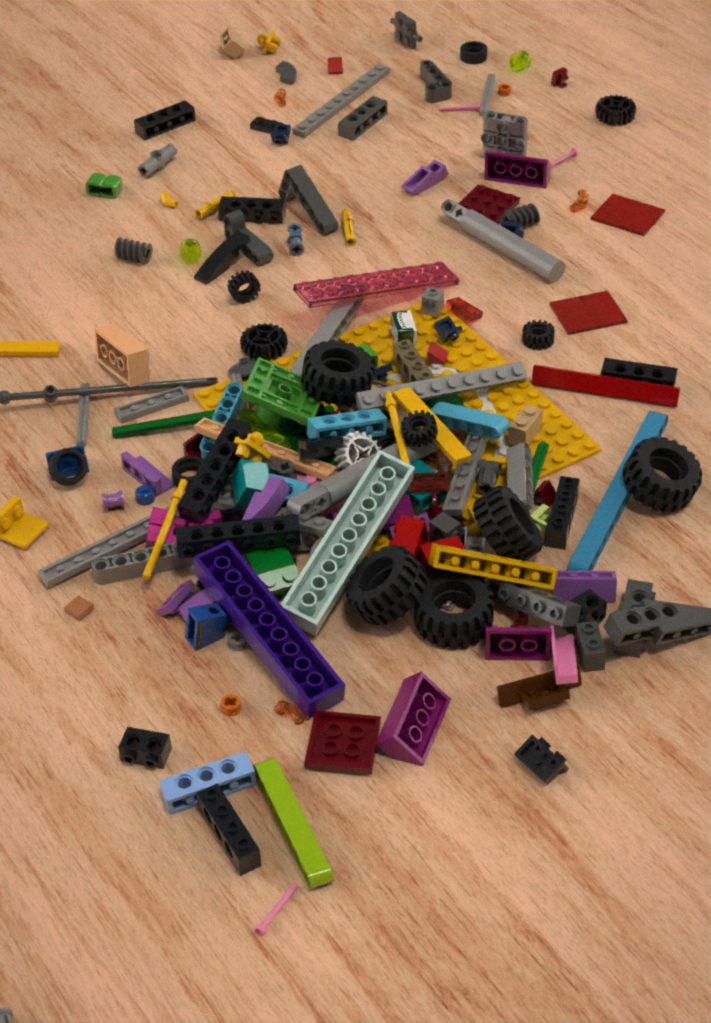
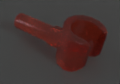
M518 610L516 620L510 627L527 625L529 614L522 615L523 612Z

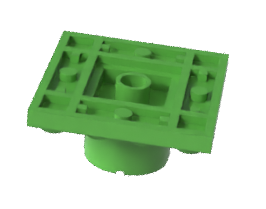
M258 357L240 398L245 399L249 403L257 404V417L263 423L270 424L271 427L278 428L279 425H290L292 420L300 425L307 426L308 418L316 416L321 403L315 397L310 396L308 391L305 390L300 374Z

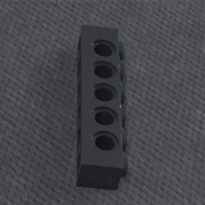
M232 418L228 419L177 505L180 518L202 524L204 519L209 516L211 507L214 502H217L219 493L227 485L230 474L234 472L237 462L241 458L235 454L238 445L234 443V439L239 437L245 440L249 433L252 434L250 423Z
M298 514L176 527L179 559L192 558L228 540L238 552L300 546L301 536Z

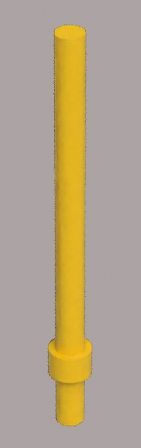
M386 391L385 406L390 414L400 458L402 461L410 464L397 414L398 406L396 400L393 399L392 392Z
M181 479L177 490L173 492L171 497L172 503L142 575V578L145 580H149L177 512V505L187 487L188 481L186 479Z

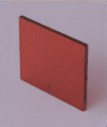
M612 193L591 216V220L645 236L665 213V209Z
M608 290L550 302V307L568 335L625 324L628 321Z

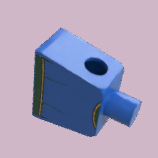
M217 603L187 608L185 639L197 651L223 639L226 634V625L232 622Z

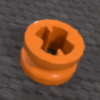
M500 84L498 86V94L500 96H509L512 87L509 84Z
M228 694L222 698L221 708L223 714L235 716L240 713L241 704L238 696Z

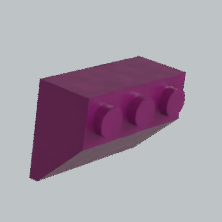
M485 626V660L550 661L552 628Z

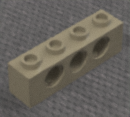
M410 339L393 343V362L407 383L435 378Z

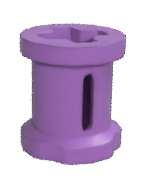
M121 490L114 494H102L105 511H108L109 508L125 507Z

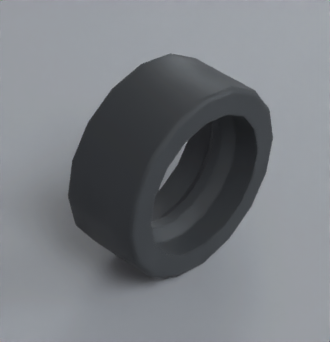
M469 41L462 44L460 47L461 60L467 64L485 62L488 52L487 45L478 41Z
M63 448L55 453L50 459L48 466L52 479L64 486L74 485L82 480L88 468L84 455L73 448ZM70 456L77 461L79 470L76 476L66 478L59 473L57 463L60 458Z
M185 456L174 462L172 478L175 486L178 487L181 479H186L188 484L185 490H187L194 476L187 477L180 474L188 470L198 471L204 459L196 456Z

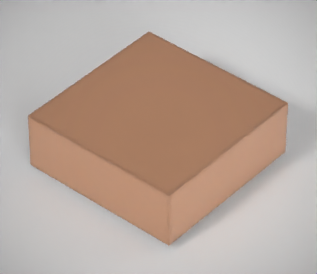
M78 595L64 607L65 613L81 621L94 610V605Z

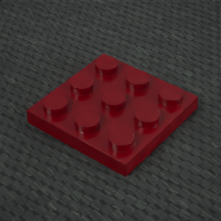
M478 184L458 204L468 210L473 209L500 224L503 221L504 211L515 208L520 203V197Z
M315 710L304 762L305 768L372 775L377 749L375 743L379 737L381 716Z

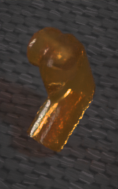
M282 88L274 95V100L281 107H284L286 105L284 100L286 90Z
M282 700L274 707V711L280 716L284 715L285 712L288 713L296 725H300L305 721L299 708L292 703Z

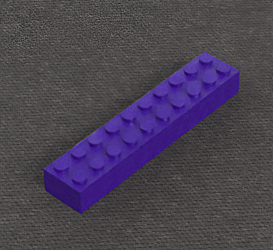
M229 540L193 557V573L307 719L314 716L315 710L324 711L344 700L345 683Z

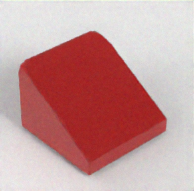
M342 57L328 58L329 74L343 73Z
M431 342L427 351V362L445 365L449 351Z

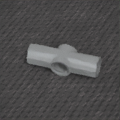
M169 143L161 150L152 151L150 158L138 166V172L141 176L147 177L155 170H163L165 163L177 154V149L173 144Z

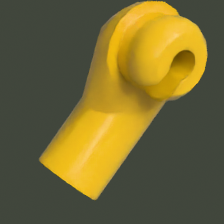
M163 191L160 193V200L164 206L178 207V200L171 199L169 192Z
M485 457L487 461L500 462L501 470L507 472V458Z

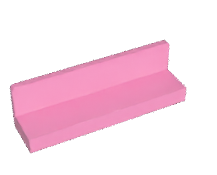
M550 623V628H552L551 639L556 685L578 683L573 634L555 636L554 624Z

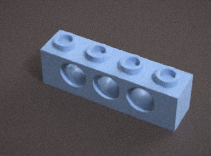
M246 751L159 780L161 795L170 815L198 806L197 792L217 783L225 796L256 786L255 770Z

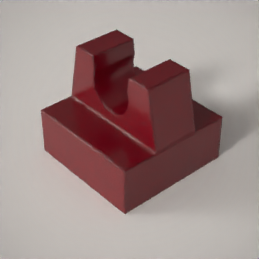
M563 67L554 71L550 84L554 87H567L565 81L569 79L567 75L568 70Z
M550 480L543 481L534 491V503L547 506L553 503L556 491Z

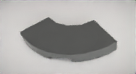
M282 61L276 66V72L281 74L280 82L293 85L297 79L295 67L286 61Z

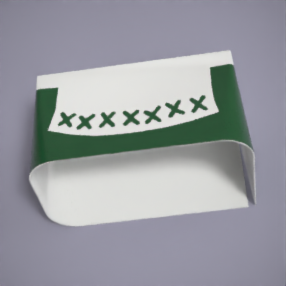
M411 310L391 312L390 325L395 343L410 339L413 345H417V328Z

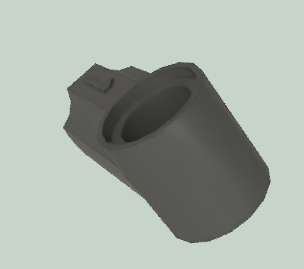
M480 460L477 491L482 495L495 488L496 479L499 476L500 462Z

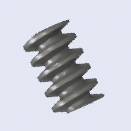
M532 203L517 207L516 209L505 210L502 217L503 221L522 223L524 226H528V223L532 225L534 221L535 223L540 222L538 209Z
M121 237L116 240L115 254L119 259H129L130 261L146 264L152 256L153 248L150 243L147 245L145 242L129 241L127 238L123 240Z

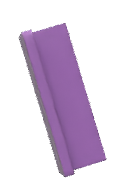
M127 451L120 454L123 469L142 485L151 486L156 497L174 487L173 481L142 456L135 458Z
M558 571L553 595L571 601L586 590L591 589L604 601L615 602L617 589L615 571Z

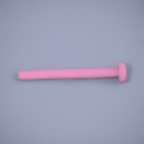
M481 104L440 107V111L478 109L480 111Z
M576 148L571 149L570 153L551 163V168L572 155H578V150Z
M296 884L291 885L261 925L257 924L254 927L258 935L264 936L266 933L265 928L297 889Z

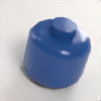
M149 485L139 486L135 491L136 502L142 506L152 504L155 501L154 489Z

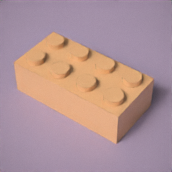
M114 323L94 328L98 362L130 388L150 382L149 375L151 370L148 363L150 354L147 348Z

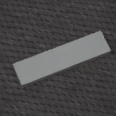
M182 386L116 407L114 412L122 424L189 401V395Z

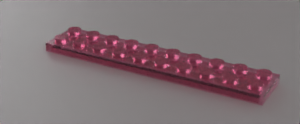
M443 262L297 283L294 284L293 291L308 308L422 291L428 287L442 288L459 284L460 279Z

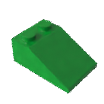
M282 547L244 552L247 563L274 597L286 596L299 576L296 564L288 548Z

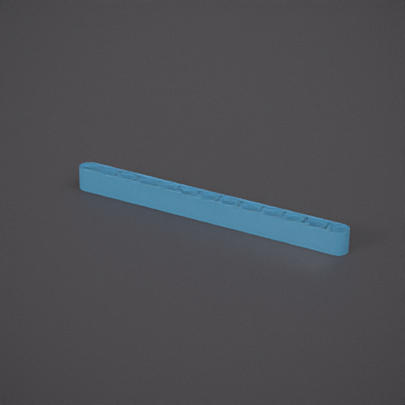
M651 410L646 415L573 553L567 571H593L632 493L629 494L626 488L627 485L623 481L622 471L624 464L635 446L642 440L650 439L651 437L661 438L667 426L668 415Z

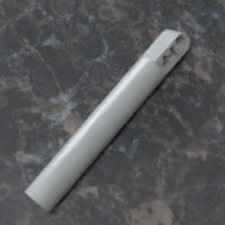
M450 199L442 203V212L449 219L458 223L464 231L551 282H556L562 277L565 271V263L473 209L468 210Z
M405 441L410 464L439 450L438 446L434 442L430 443L428 441L427 446L421 444V447H418L416 444L413 447L411 443L407 444ZM397 442L381 450L401 460ZM377 453L292 496L287 502V510L292 514H298L299 518L306 520L347 499Z

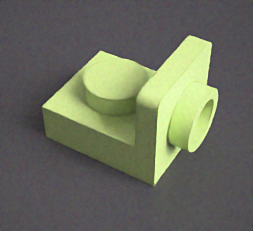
M542 504L531 514V517L536 522L540 535L544 539L546 538L550 516L549 506Z

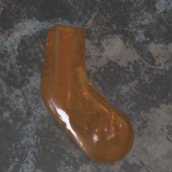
M585 189L578 191V200L570 205L571 212H577L588 205L589 194L586 193Z

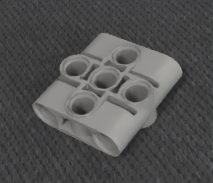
M495 111L485 112L483 115V134L481 135L483 157L485 158L486 151L526 157L527 142L529 140V135L527 134L528 119L523 116Z

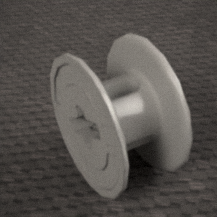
M466 525L465 549L486 553V538L484 536H468V526Z

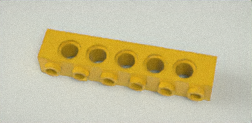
M432 543L428 564L435 568L554 590L558 569L549 565Z

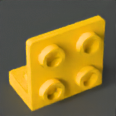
M16 495L0 509V539L20 548L26 549L49 527L47 521L24 512L22 499Z

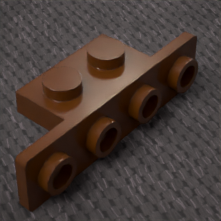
M577 665L578 683L556 685L554 670L497 686L499 705L506 707L522 702L529 710H539L545 705L560 704L563 700L570 699L568 689L582 685L580 667Z

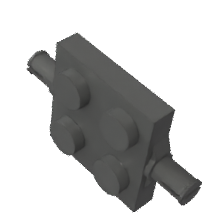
M401 11L395 12V18L390 20V23L395 25V38L410 49L416 48V41L421 42L423 40V37L417 33L416 21Z

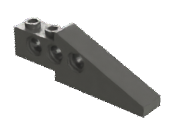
M642 599L638 607L610 613L603 627L615 647L652 639L656 646L710 634L711 608Z

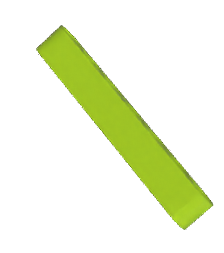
M276 758L254 764L253 768L257 782L310 890L334 881L330 865Z

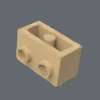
M228 26L220 35L221 45L227 56H232L236 59L244 53L243 39L238 32Z
M527 404L522 410H519L516 418L509 422L510 428L507 430L509 432L508 443L515 446L526 442L529 445L542 429L543 410Z

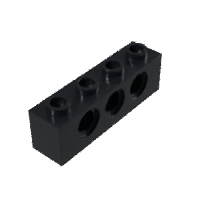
M184 100L134 120L135 133L145 141L196 121L195 108Z
M221 196L218 206L219 221H223L224 215L241 210L244 214L245 222L283 224L286 214L285 199Z
M605 358L601 375L675 386L678 368Z
M560 476L546 531V547L566 550L579 497L580 479Z
M218 783L197 792L200 812L239 875L242 876L261 867L259 847Z

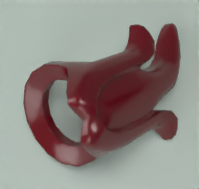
M434 491L432 504L424 510V513L428 514L429 519H433L442 513L443 508L436 507L437 492ZM462 515L451 516L461 522L467 521Z

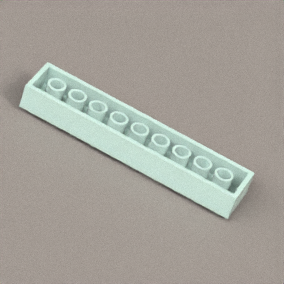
M381 450L377 452L281 603L282 607L299 628L315 636L317 635L345 590L347 582H350L351 574L356 571L355 568L363 561L412 482L414 466Z

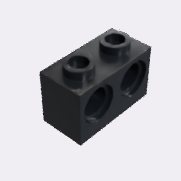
M591 589L586 590L571 600V602L582 605L578 623L601 622L606 617L607 602ZM575 626L564 627L575 637Z
M127 727L118 749L122 762L164 769L172 750L170 734Z

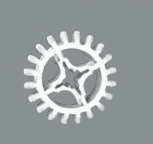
M351 432L343 436V445L337 446V449L334 451V454L337 456L334 461L339 463L337 468L344 470L377 453L382 447L377 446L378 440L373 441L372 435L366 436V432Z

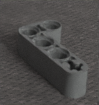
M431 60L421 61L420 77L427 84L425 86V101L436 103L451 99L452 82Z
M236 210L223 216L226 239L237 230L250 236V242L239 249L241 253L257 266L273 260L274 256L271 248L246 228L245 217L241 210Z

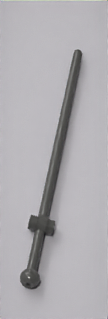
M218 378L148 382L131 388L127 384L57 390L55 386L47 385L43 391L9 393L3 390L0 391V404L6 405L13 400L44 398L47 402L53 403L58 397L213 385L218 383Z

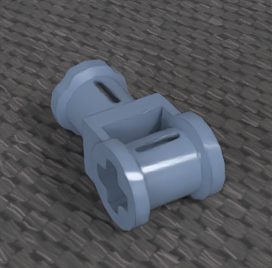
M293 223L287 228L289 232L288 243L290 244V253L297 256L304 252L301 235L302 226Z

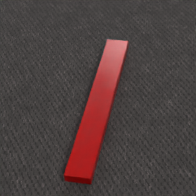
M533 366L531 384L678 406L680 387L547 366Z

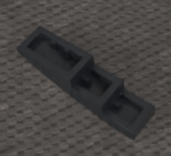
M238 230L233 233L208 257L195 274L194 279L207 285L228 270L229 262L240 255L239 249L250 242V236Z

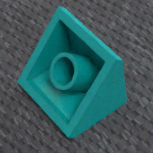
M240 459L231 476L236 507L250 504L254 493L263 491L270 476L267 463Z

